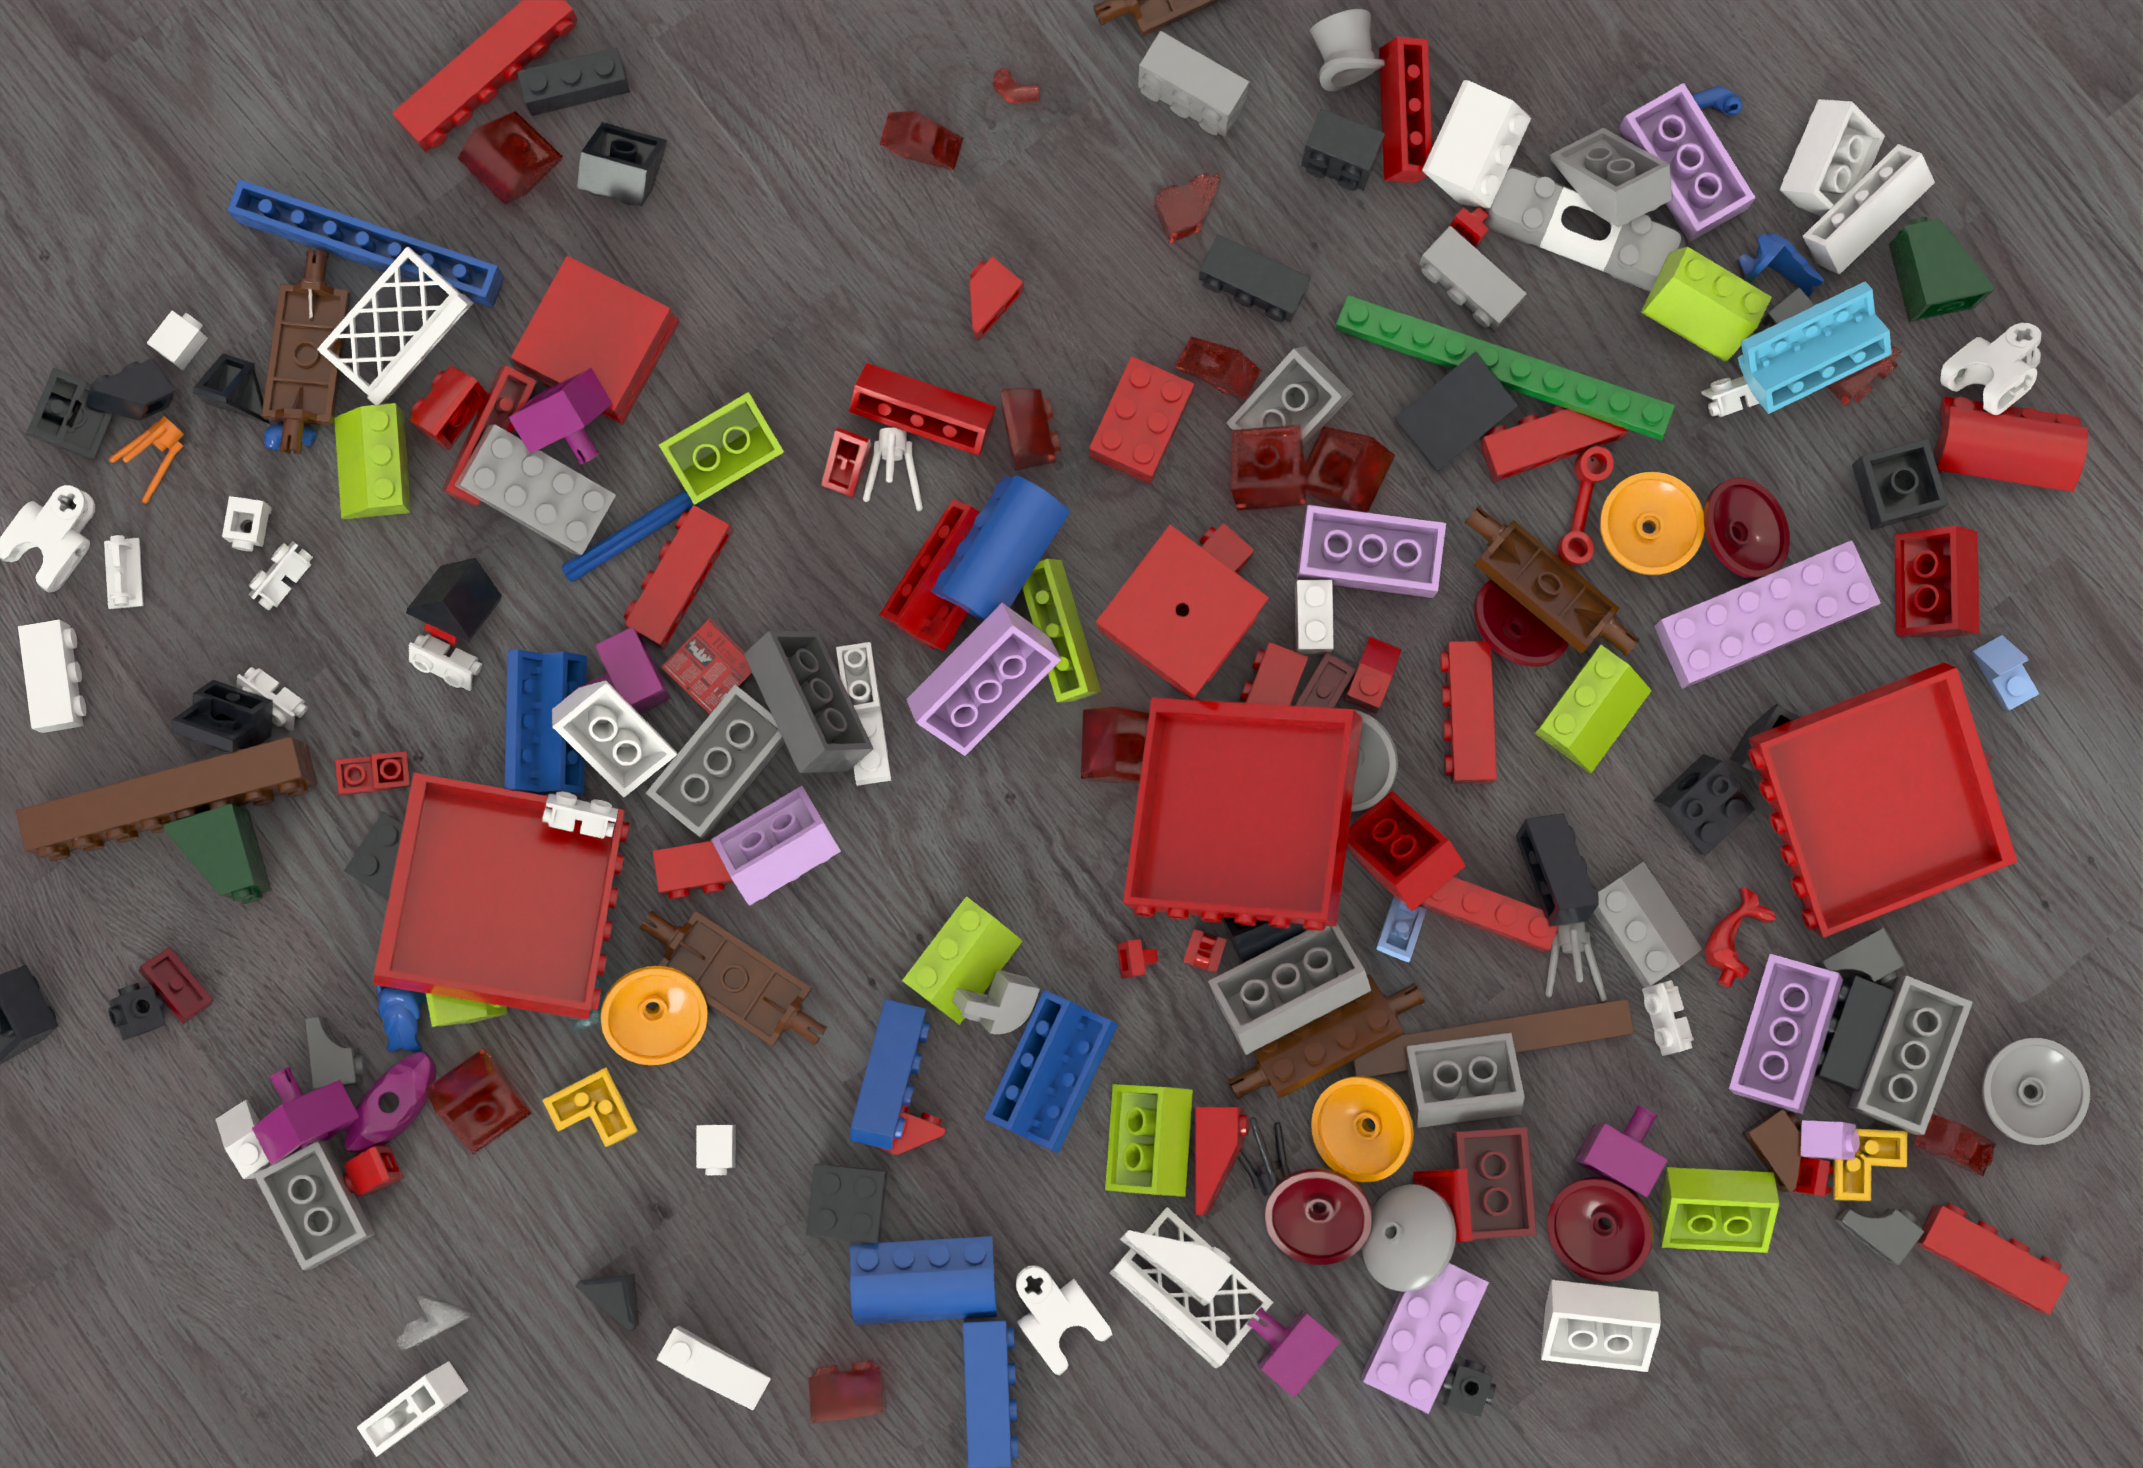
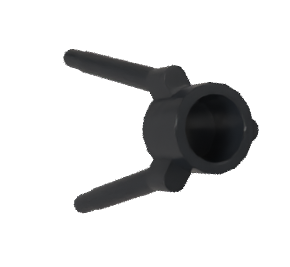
M1251 1117L1249 1121L1264 1164L1257 1167L1259 1172L1257 1174L1242 1150L1237 1158L1250 1176L1254 1189L1260 1187L1263 1196L1270 1195L1273 1188L1283 1178L1290 1175V1171L1286 1161L1281 1124L1279 1122L1274 1124L1278 1165L1277 1160L1271 1161L1255 1117Z

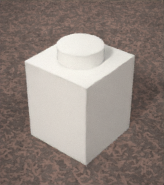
M171 311L148 340L147 344L178 368L184 370L208 338L200 331L203 325L192 316L185 313L181 317L174 311Z
M697 1125L696 1168H705V1175H727V1168H736V1125Z

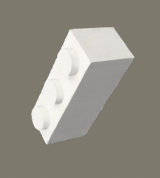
M61 620L18 626L31 729L46 733L84 726L82 716H86V704L83 696H79L78 682L82 680V673L79 663L75 662L73 649L77 648V637L74 629Z

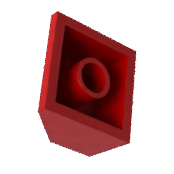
M451 365L446 372L443 370L435 377L431 385L433 389L425 399L421 398L416 402L411 410L412 417L409 419L418 430L448 451L478 413L487 395V392L475 378Z

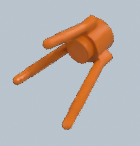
M165 416L109 458L110 463H115L123 457V461L127 463L151 443L161 452L166 448L169 449L141 500L143 504L149 502L173 458L184 447L179 442L184 434Z

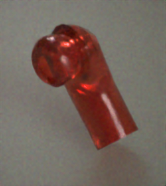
M999 69L994 73L992 81L994 90L1007 102L1015 104L1040 101L1038 84L1020 86L1011 78V72L1007 69Z

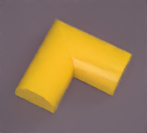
M607 1067L543 1099L558 1132L589 1116L605 1147L618 1143L638 1132Z
M1856 1129L1860 1142L1859 1149L1855 1152V1160L1834 1159L1833 1200L1871 1201V1166L1907 1167V1131Z

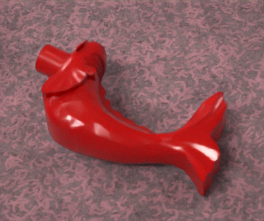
M1744 886L1740 889V907L1724 917L1715 926L1704 947L1705 962L1722 970L1718 983L1727 988L1731 987L1735 977L1743 979L1749 973L1748 966L1743 964V961H1740L1741 959H1738V952L1735 951L1733 942L1742 918L1751 917L1763 923H1772L1777 919L1772 910L1759 905L1758 895Z

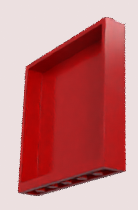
M1945 662L1749 737L1752 749L1748 750L1749 758L1756 770L1759 769L1763 780L1759 782V788L1765 801L1770 802L1773 814L1769 816L1774 831L1781 836L1784 846L1780 847V852L1785 864L1791 866L1794 878L1790 881L1797 898H1801L1805 909L1801 911L1803 922L1808 930L1814 931L1822 938L2018 862L1961 678L1955 666Z
M1151 697L1123 904L1132 908L1135 915L1144 917H1155V912H1165L1167 917L1179 920H1188L1189 915H1201V920L1221 923L1222 917L1235 918V923L1250 926L1256 925V920L1269 921V926L1276 928H1290L1291 923L1303 924L1304 929L1311 931H1324L1325 926L1337 927L1363 718L1354 709Z
M414 773L374 971L373 985L588 1020L591 1009L597 1010L600 1000L601 989L594 987L596 976H603L607 955L600 954L602 941L609 942L612 921H607L606 917L608 908L615 909L618 888L612 887L613 876H620L624 855L617 853L619 842L626 843L629 822H623L625 810L618 809L616 822L608 820V822L615 823L612 837L605 836L604 839L581 834V820H575L573 832L548 827L549 823L542 822L545 808L552 809L546 806L548 796Z

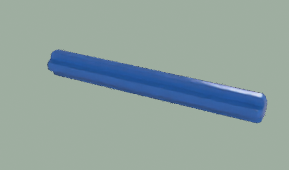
M686 490L680 492L585 550L583 555H577L564 563L562 571L569 581L577 580L680 517L684 511L688 512L694 503ZM714 494L695 504V506H698L707 499L711 498L712 496H714Z

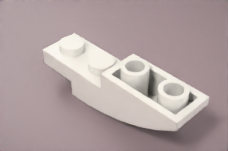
M871 642L836 647L840 679L874 748L854 766L856 785L890 781L888 749Z

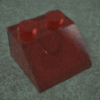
M516 111L473 129L458 157L469 171L482 181L505 205L527 195L563 158Z
M1000 389L1001 407L1015 471L1055 463V452L1061 450L1057 431L1050 432L1048 419L1053 418L1050 398L1043 399L1041 389Z
M1300 425L1232 430L1231 492L1237 510L1306 505V471Z
M1323 426L1294 487L1338 509L1368 513L1395 454L1372 436Z
M1117 707L1083 710L1081 779L1104 783L1139 784L1149 713Z
M484 1048L425 1089L436 1114L473 1155L532 1114L504 1071Z
M873 1360L853 1362L852 1369L838 1371L837 1365L817 1367V1374L809 1376L811 1424L883 1414L887 1409L882 1365L873 1366Z

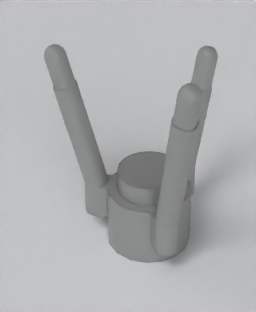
M1579 922L1558 926L1557 934H1555L1552 943L1546 982V997L1550 998L1553 993L1559 950L1562 947L1563 953L1573 954L1574 969L1578 982L1583 981L1580 952L1585 951L1600 1000L1605 1003L1607 996L1592 950L1590 932H1585V923Z

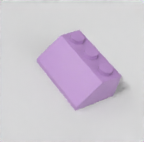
M803 786L793 790L711 839L730 877L749 906L758 900L766 898L773 891L790 881L796 880L800 875L841 852Z

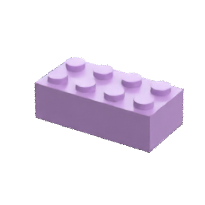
M1684 83L1624 117L1619 127L1624 139L1670 164L1672 200L1665 203L1689 243L1746 211L1756 197Z
M1308 505L1304 516L1296 580H1332V585L1434 598L1439 587L1446 523Z
M1001 603L906 700L917 724L966 756L1061 659L1049 636Z
M1769 955L1729 1086L1733 1094L1803 1115L1843 982L1839 973L1777 955Z
M1448 1263L1443 1273L1430 1285L1413 1292H1400L1360 1380L1429 1414L1489 1282Z

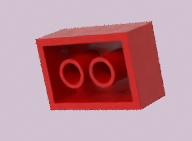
M1131 356L1089 447V458L1151 485L1192 397L1194 383Z
M1393 791L1349 827L1347 848L1354 859L1411 911L1415 910L1466 866L1450 840Z

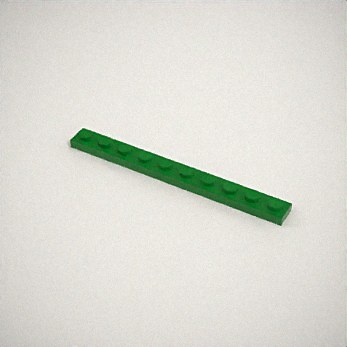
M1350 295L1347 296L1336 323L1337 331L1452 370L1476 351L1508 389L1661 441L1675 407L1673 404Z

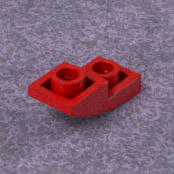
M406 751L371 754L370 757L335 759L338 796L385 791L410 786Z

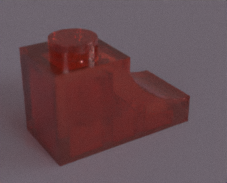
M1190 337L1175 365L1181 372L1210 384L1221 393L1241 399L1247 398L1261 372V369L1240 350L1195 337Z

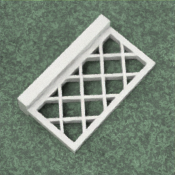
M406 247L317 350L368 395L367 398L372 403L382 405L387 402L474 302L464 293L458 292L410 247ZM408 258L419 267L420 281L401 282L400 267ZM425 273H426L433 281H425ZM395 274V282L387 283ZM426 285H439L449 296L441 305L427 306ZM401 286H420L422 306L403 307ZM382 287H396L397 307L379 308L378 292ZM372 300L373 308H365ZM422 310L423 326L418 331H405L403 311ZM428 310H436L428 319ZM397 311L399 331L381 332L379 312ZM373 312L375 332L356 333L355 318L359 313ZM350 325V333L342 334ZM414 335L406 344L405 336ZM381 336H399L401 351L396 356L383 357ZM357 337H375L377 357L358 358ZM338 338H351L352 358H339L329 348ZM377 361L378 377L369 385L360 377L359 362ZM383 361H391L386 366V368L383 369ZM345 362H353V369Z
M1168 1207L1164 1209L1144 1232L1145 1234L1159 1236L1158 1228L1167 1218L1178 1228V1241L1184 1242V1233L1191 1240L1188 1243L1207 1246L1209 1249H1213ZM1132 1249L1109 1272L1214 1368L1220 1367L1230 1356L1229 1354L1251 1330V1327L1247 1325L1252 1317L1257 1321L1260 1319L1255 1313L1261 1307L1267 1311L1273 1304L1270 1298L1235 1268L1230 1275L1232 1290L1218 1291L1215 1295H1232L1234 1315L1214 1316L1212 1299L1208 1303L1209 1317L1196 1318L1189 1312L1188 1297L1192 1296L1183 1289L1182 1293L1169 1294L1162 1288L1161 1272L1158 1269L1142 1270L1131 1260L1136 1254ZM1148 1274H1156L1157 1282ZM1237 1282L1245 1289L1237 1290ZM1238 1294H1252L1262 1304L1254 1314L1239 1315ZM1183 1297V1306L1175 1298ZM1249 1319L1240 1329V1320ZM1234 1320L1235 1336L1227 1345L1216 1336L1215 1321ZM1209 1321L1210 1330L1201 1322Z

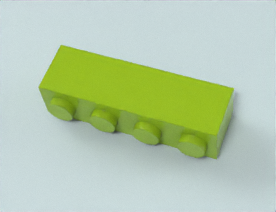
M1057 559L1039 561L1022 589L1033 625L1051 638L1061 659L1048 673L1056 702H1073L1100 693L1102 691L1063 562Z

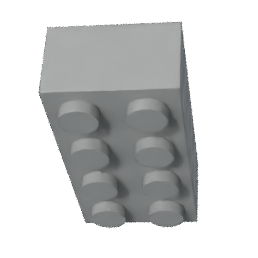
M496 424L488 425L454 485L574 555H583L616 494L540 450L530 454L520 438Z
M734 685L648 789L646 794L705 841L784 745L785 741L779 733L772 714L738 686Z
M1338 924L1337 927L1325 926L1324 931L1307 930L1208 981L1215 1000L1245 1055L1371 991L1365 969Z
M1906 975L1895 978L1891 990L1896 992L1860 1091H1853L1847 1109L1902 1131H1907V1133L1912 1135H1924L1973 1002Z

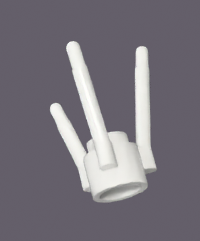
M897 428L880 429L879 441L874 442V455L865 486L864 502L870 500L881 454L882 459L886 460V481L888 483L893 481L894 461L902 460L904 455L916 510L922 511L921 494L912 456V442L906 441V431Z

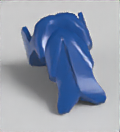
M1762 233L1760 235L1756 259L1743 253L1737 260L1744 271V278L1749 283L1767 265L1775 271L1778 270L1787 280H1792L1807 297L1813 293L1814 286H1821L1824 282L1822 276L1808 264V261L1796 251L1797 249L1788 240L1776 233L1768 235Z
M376 985L377 999L379 1001L378 1011L380 1018L384 1019V1031L388 1034L389 1038L386 1050L388 1052H395L399 1049H404L412 1052H421L422 1045L417 1037L419 1029L418 1019L421 1015V1006L427 1000L426 993L403 989L397 990V988Z

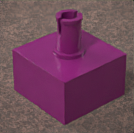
M589 368L537 394L509 416V419L530 454L559 439L565 438L581 465L585 463V460L587 462L599 454L585 432L584 427L612 405V402L593 369Z
M633 627L595 645L606 668V674L583 686L606 680L639 714L672 699L642 637Z
M287 1067L269 1077L283 1104L252 1127V1130L272 1166L316 1141H329L357 1120L359 1115L341 1080L303 1095L291 1067Z
M1637 1105L1624 1132H1619L1605 1123L1593 1124L1573 1161L1600 1177L1622 1183L1639 1197H1648L1668 1159L1645 1147L1642 1143L1657 1115Z
M1261 1307L1255 1314L1266 1325L1263 1326L1254 1317L1247 1323L1249 1327L1253 1328L1271 1344L1269 1351L1259 1361L1257 1366L1295 1398L1338 1346L1340 1341L1303 1310L1285 1328Z

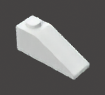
M1130 1230L1120 1238L1123 1243L1203 1306L1211 1302L1235 1269L1228 1264L1231 1259L1216 1247H1213L1211 1250L1207 1246Z
M681 1326L673 1329L656 1359L687 1378L751 1410L755 1409L771 1380L770 1377Z
M448 1361L423 1376L357 1426V1429L377 1457L469 1390Z

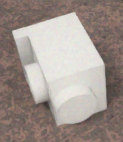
M229 496L222 537L229 542H233L232 548L237 550L253 551L254 545L263 547L268 516L271 514L272 508L264 501ZM248 522H253L251 532L245 533L244 526Z

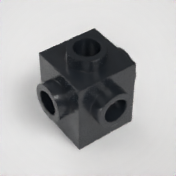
M139 983L118 989L120 996L109 1001L111 1007H109L108 1013L111 1023L115 1028H119L123 1041L166 1025L162 1015L164 1011L163 1000L157 992H154L152 985L141 989Z
M1468 1359L1465 1360L1464 1365L1454 1363L1453 1370H1448L1441 1389L1446 1390L1442 1404L1481 1418L1484 1405H1490L1494 1397L1496 1384L1491 1383L1493 1376L1485 1373L1486 1366ZM1472 1381V1389L1465 1392V1384Z

